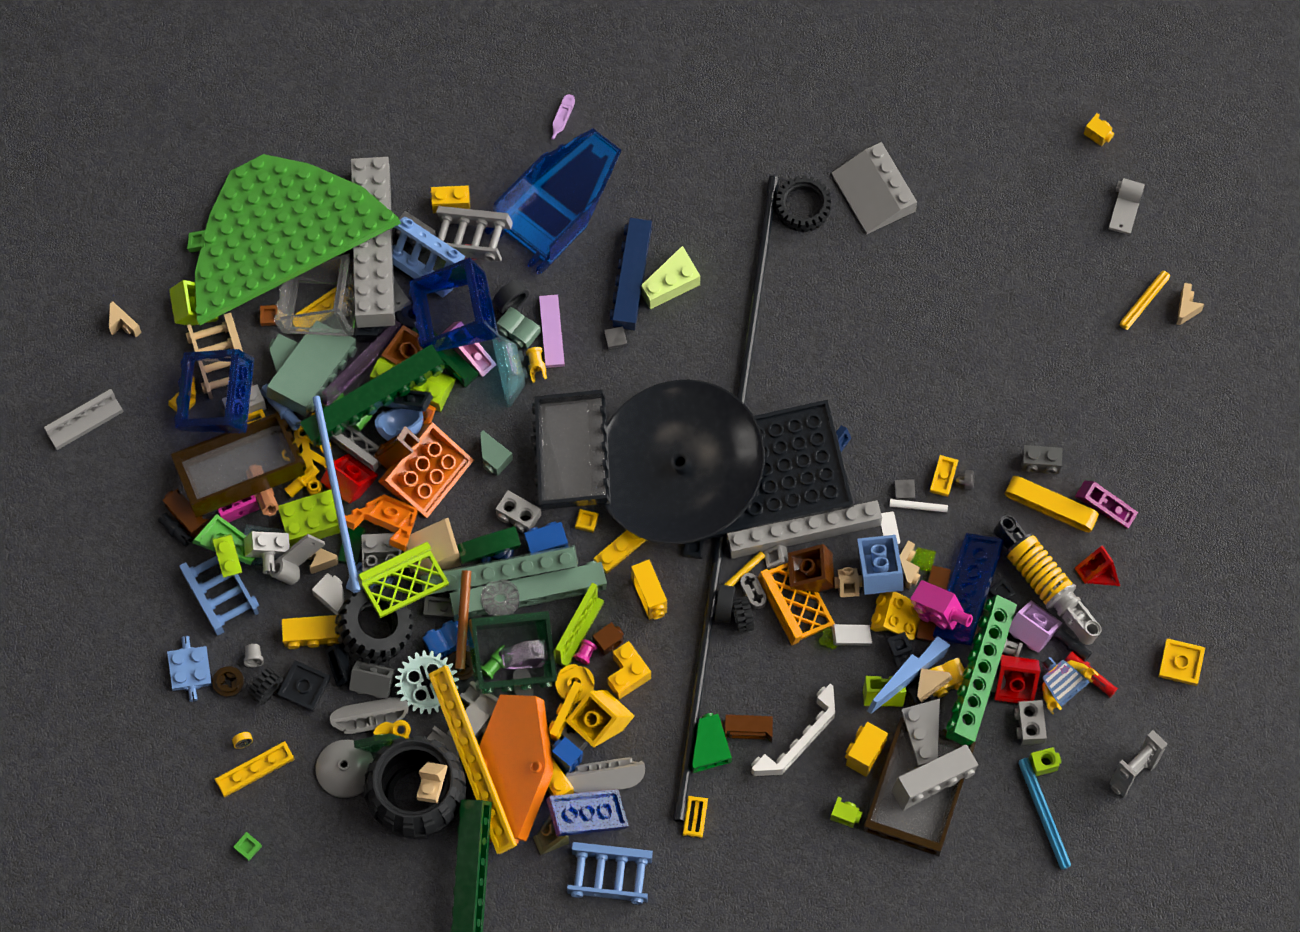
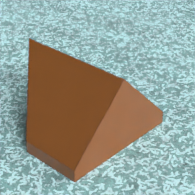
M403 325L381 356L397 365L423 350L418 333Z

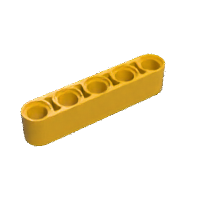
M1019 476L1011 478L1005 491V495L1011 500L1089 533L1092 531L1099 516V513L1094 509Z

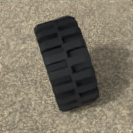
M374 585L372 589L368 586L371 592L380 593V585ZM385 587L381 595L393 598L394 594L390 592V588ZM362 588L360 592L349 595L338 611L335 619V624H337L335 633L340 636L337 640L340 645L344 644L343 650L346 653L350 651L353 654L352 658L356 660L361 658L364 663H369L372 660L373 664H379L382 660L387 662L399 654L411 637L413 620L410 618L412 612L410 609L407 610V606L384 616L390 626V635L383 639L372 638L362 631L358 623V614L366 610L375 611ZM396 593L395 599L401 601L399 598L401 595ZM382 599L378 603L382 611L388 609L391 602Z

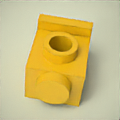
M1096 113L1086 125L1084 135L1102 147L1105 142L1109 143L1114 133L1110 124L1100 120V115Z

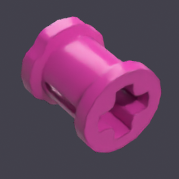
M582 639V645L573 657L580 663L588 665L593 651L597 650V646L589 640Z

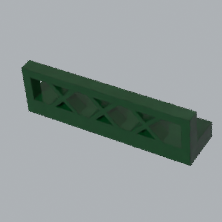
M427 324L420 329L416 326L412 329L418 333L423 349L431 344L444 362L445 370L456 378L463 387L466 388L479 376V373Z

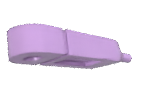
M570 94L564 96L553 121V135L551 138L553 140L565 128L574 107L575 99Z

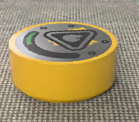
M242 732L235 735L232 742L235 748H244L250 745L253 739L251 733Z

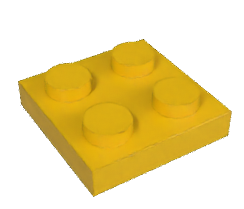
M1167 638L1158 677L1197 686L1205 647Z

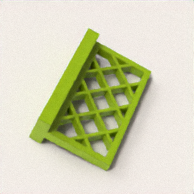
M428 542L358 574L359 586L365 591L379 618L449 585L446 576L430 551L431 547ZM429 558L432 563L431 570L420 567L421 561ZM408 567L416 569L414 578L403 575L404 569ZM418 570L429 573L427 582L416 579ZM431 574L439 576L442 583L438 585L429 583ZM392 575L399 579L397 585L394 586L385 583L386 578ZM401 579L412 582L410 590L399 587ZM414 582L424 585V591L421 593L412 591ZM377 584L382 587L380 593L376 594L371 592L368 586ZM384 587L395 590L393 598L381 595ZM397 591L408 594L407 600H396ZM379 600L391 602L390 607L382 611L378 605Z
M592 583L550 657L551 661L563 667L571 664L574 654L577 653L581 645V640L587 635L604 604V600L598 598L596 584Z

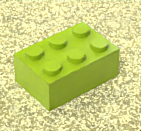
M332 490L278 506L285 532L289 533L290 548L307 534L322 539L340 533Z

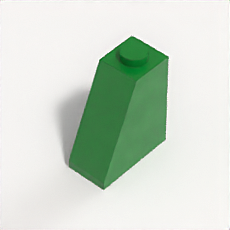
M708 713L699 719L692 765L693 773L726 765L732 761L719 714Z

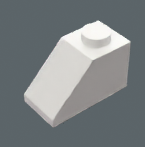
M327 573L315 585L312 592L320 602L335 615H338V611L344 603L342 581L334 575L332 577Z

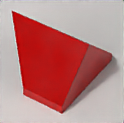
M1100 546L1075 567V570L1085 584L1120 586L1114 562L1103 546Z

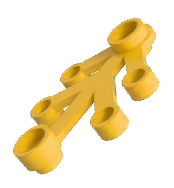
M300 426L299 429L294 431L295 440L292 444L296 443L298 448L302 444L303 451L300 456H302L304 463H306V468L315 461L324 466L326 470L325 458L310 449L309 443L311 442L307 435L300 436V433L304 432ZM316 445V447L320 448L321 452L324 453L322 445ZM284 450L282 457L284 461L290 462V459L285 457L286 450ZM316 476L307 483V491L310 495L322 492V484L317 480ZM317 484L318 486L317 488L312 489L311 485Z

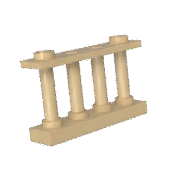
M231 313L224 314L225 321L221 325L194 333L191 324L187 325L189 330L186 333L189 344L193 343L204 379L201 386L204 394L208 393L209 399H213L211 390L239 381L241 383L245 382L246 388L253 386ZM224 331L225 333L229 332L231 338H228V341L198 349L197 339ZM228 348L235 350L236 354L232 355V358L203 366L201 356ZM232 365L240 366L241 371L237 372L238 374L208 382L206 373Z

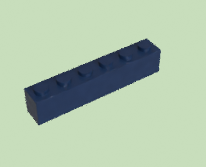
M630 218L629 224H625L624 235H627L626 241H622L621 252H624L623 258L619 259L618 265L621 273L616 276L615 286H618V291L613 294L615 309H611L610 320H613L614 328L623 326L624 329H636L641 285L644 280L652 231L651 220Z

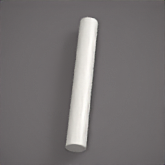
M890 499V507L945 513L948 510V505Z

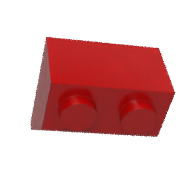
M349 453L333 461L341 499L348 503L359 499L378 477V474ZM326 469L320 482L323 483L327 489L331 490L328 471Z
M1001 655L997 668L994 700L1013 703L1034 701L1040 675L1039 660ZM1003 675H1004V677H1005V679H1006V684H1005L1004 688L1001 689L1002 680H1003Z

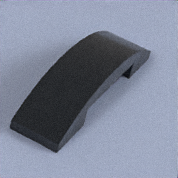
M905 632L887 638L898 670L913 654L912 646ZM920 676L906 686V690L914 705L935 700L933 694L922 703L918 699Z

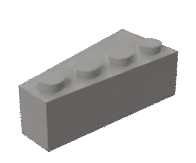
M966 744L898 777L891 792L902 811L942 789L955 785L960 779L970 778L975 774L978 763Z

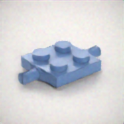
M183 636L181 637L183 648L167 651L172 691H188L189 701L193 702L192 694L194 695V701L198 700L196 689L212 686L207 647H190V637L186 636L187 643H185V637Z

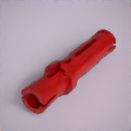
M1073 651L1064 660L1066 662L1070 660L1076 661L1092 668L1089 666L1090 663L1088 661H1083ZM1094 674L1091 676L1092 683L1107 694L1109 698L1118 690L1117 687L1099 674L1097 676Z

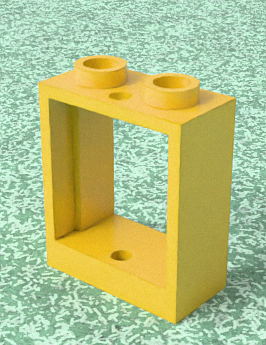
M650 559L631 566V579L648 619L662 618L667 613V599Z

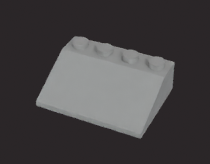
M882 142L865 149L831 173L866 235L916 212L917 201Z

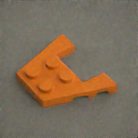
M384 494L366 503V507L352 510L351 514L345 515L347 527L353 530L363 520H367L374 525H379L391 532H395L390 538L389 545L405 551L417 517L418 508Z

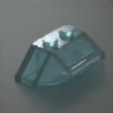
M492 331L491 340L506 406L511 407L525 387V379L528 378L526 367L522 368L521 365L524 358L522 350L518 351L516 343Z

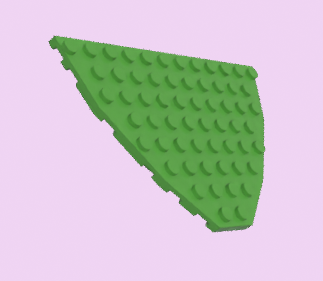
M263 154L230 171L209 215L206 227L207 232L204 236L205 247H201L195 270V310L197 321L202 325L401 224V222L391 210L360 185L308 163Z

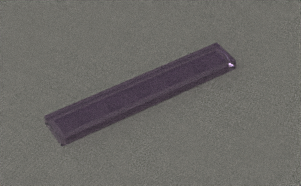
M395 321V326H389L322 392V402L325 406L332 404L384 352L401 329V323Z

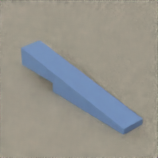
M937 636L919 658L912 654L872 700L867 712L873 713L919 677L921 669H929L942 659L948 651L950 644Z

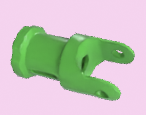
M505 645L499 647L484 666L479 667L481 673L489 680H492L494 678L493 675L500 668L503 669L514 656L511 655L506 661L500 658L499 652Z

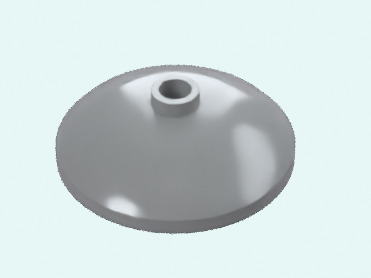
M353 740L333 742L323 749L317 759V780L320 786L332 796L339 798L355 797L364 792L365 773L369 763H372L374 760L373 756L359 742ZM346 762L348 766L342 768L341 764Z

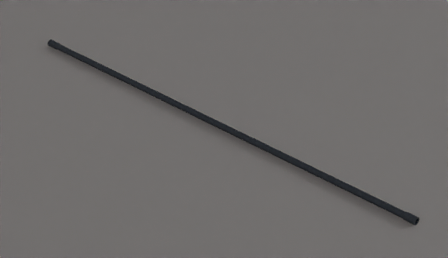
M773 175L768 178L767 198L737 397L744 404L746 403L775 200L780 180L778 176ZM726 536L717 537L715 540L679 788L673 814V821L685 822L686 801Z

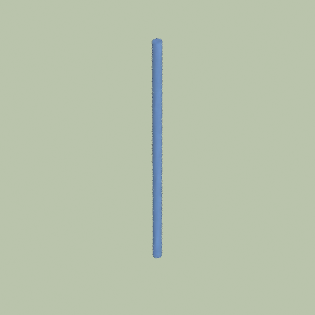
M314 396L312 399L352 591L357 593L360 592V586L320 396Z

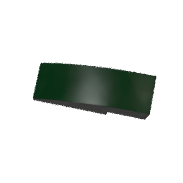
M511 527L457 545L461 564L517 549L521 543L516 527Z

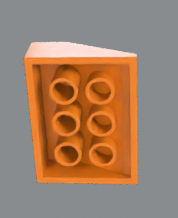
M433 422L425 423L417 435L420 442L411 447L414 450L413 453L388 468L378 481L401 501L418 508V513L425 518L429 517L474 461Z

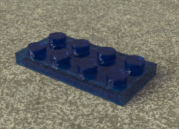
M618 789L549 796L546 799L556 836L621 830L629 826Z

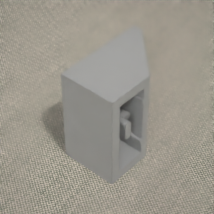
M395 533L362 535V572L402 554V550L389 545L390 538Z

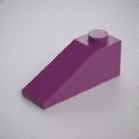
M1084 480L1075 495L1076 498L1092 509L1128 529L1138 514L1136 510L1095 481Z

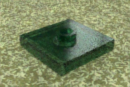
M391 733L374 735L370 738L355 740L354 748L370 753L376 752L383 746L388 747L393 743V740L401 736Z

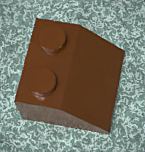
M824 544L788 553L791 589L820 592L835 588L833 553Z

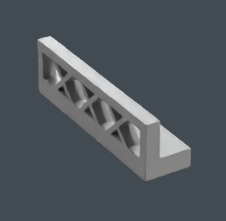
M109 389L44 428L55 448L59 450L123 413V409L116 400L113 391Z
M348 426L344 429L351 432V438H347L343 434L333 435L329 438V440L373 472L381 465L377 459L369 454V452H376L379 446L353 427ZM354 441L365 442L366 449L360 448Z

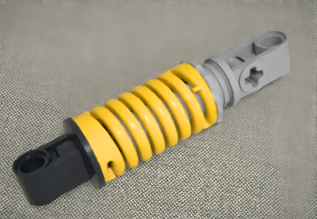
M1010 515L1003 516L994 528V533L1008 549L1005 557L1016 566L1017 570L1021 572L1022 577H1025L1026 582L1030 583L1032 589H1035V593L1040 595V599L1043 600L1046 608L1051 609L1054 607L1058 611L1059 617L1064 619L1067 626L1072 629L1083 644H1092L1101 633V626L1081 603V599L1073 593L1076 585L1069 580L1065 573H1061L1062 569L1057 567L1056 562H1052V557L1047 556L1048 552L1043 550L1042 545H1039L1040 542L1034 533L1027 535L1014 517Z

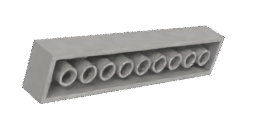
M389 158L351 159L352 182L364 187L391 210ZM391 228L353 248L357 328L395 326Z

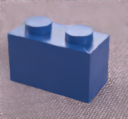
M551 522L546 527L539 529L534 527L524 533L529 554L568 546L562 522Z
M564 737L562 741L558 739L552 746V758L564 773L573 772L575 767L582 762L583 751L568 738Z

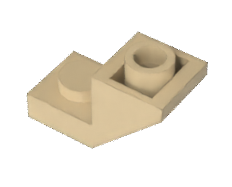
M910 541L907 542L900 554L903 580L907 589H910L912 584L916 585L921 576L918 574L920 567L911 563L916 552L914 551L915 544Z

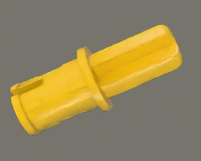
M311 464L304 471L305 475L296 478L284 488L291 497H294L304 486L307 487V483L319 473L318 468Z

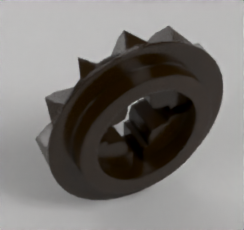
M456 651L451 653L446 664L453 663V666L450 668L451 671L457 670L453 677L459 678V680H467L473 677L477 670L475 656L471 652L466 651L465 666L467 667L459 672V669L455 668Z
M232 666L220 668L213 677L215 691L226 698L228 696H235L242 690L244 685L243 674ZM226 675L230 680H234L231 682L232 688L228 687L227 684L223 685L226 682Z

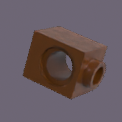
M611 622L593 635V642L605 656L623 644L624 633L619 626L615 627Z

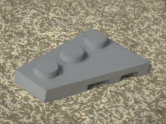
M940 699L901 710L918 767L938 758Z

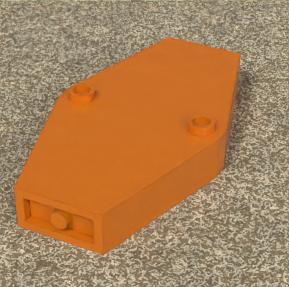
M500 695L479 748L516 844H519V841H527L553 776L554 766L544 700L537 696Z

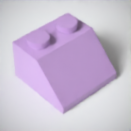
M1031 600L1016 614L1012 620L1009 632L1014 638L1023 641L1029 649L1040 652L1060 628L1062 622Z

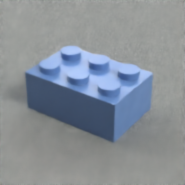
M896 535L857 539L864 594L904 591L903 572Z

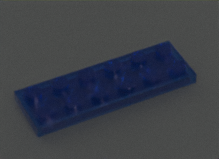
M970 533L965 534L947 591L956 595L964 612L971 614L973 620L969 627L957 622L953 631L936 626L933 633L934 639L938 636L944 641L972 645L1004 544L1003 539Z

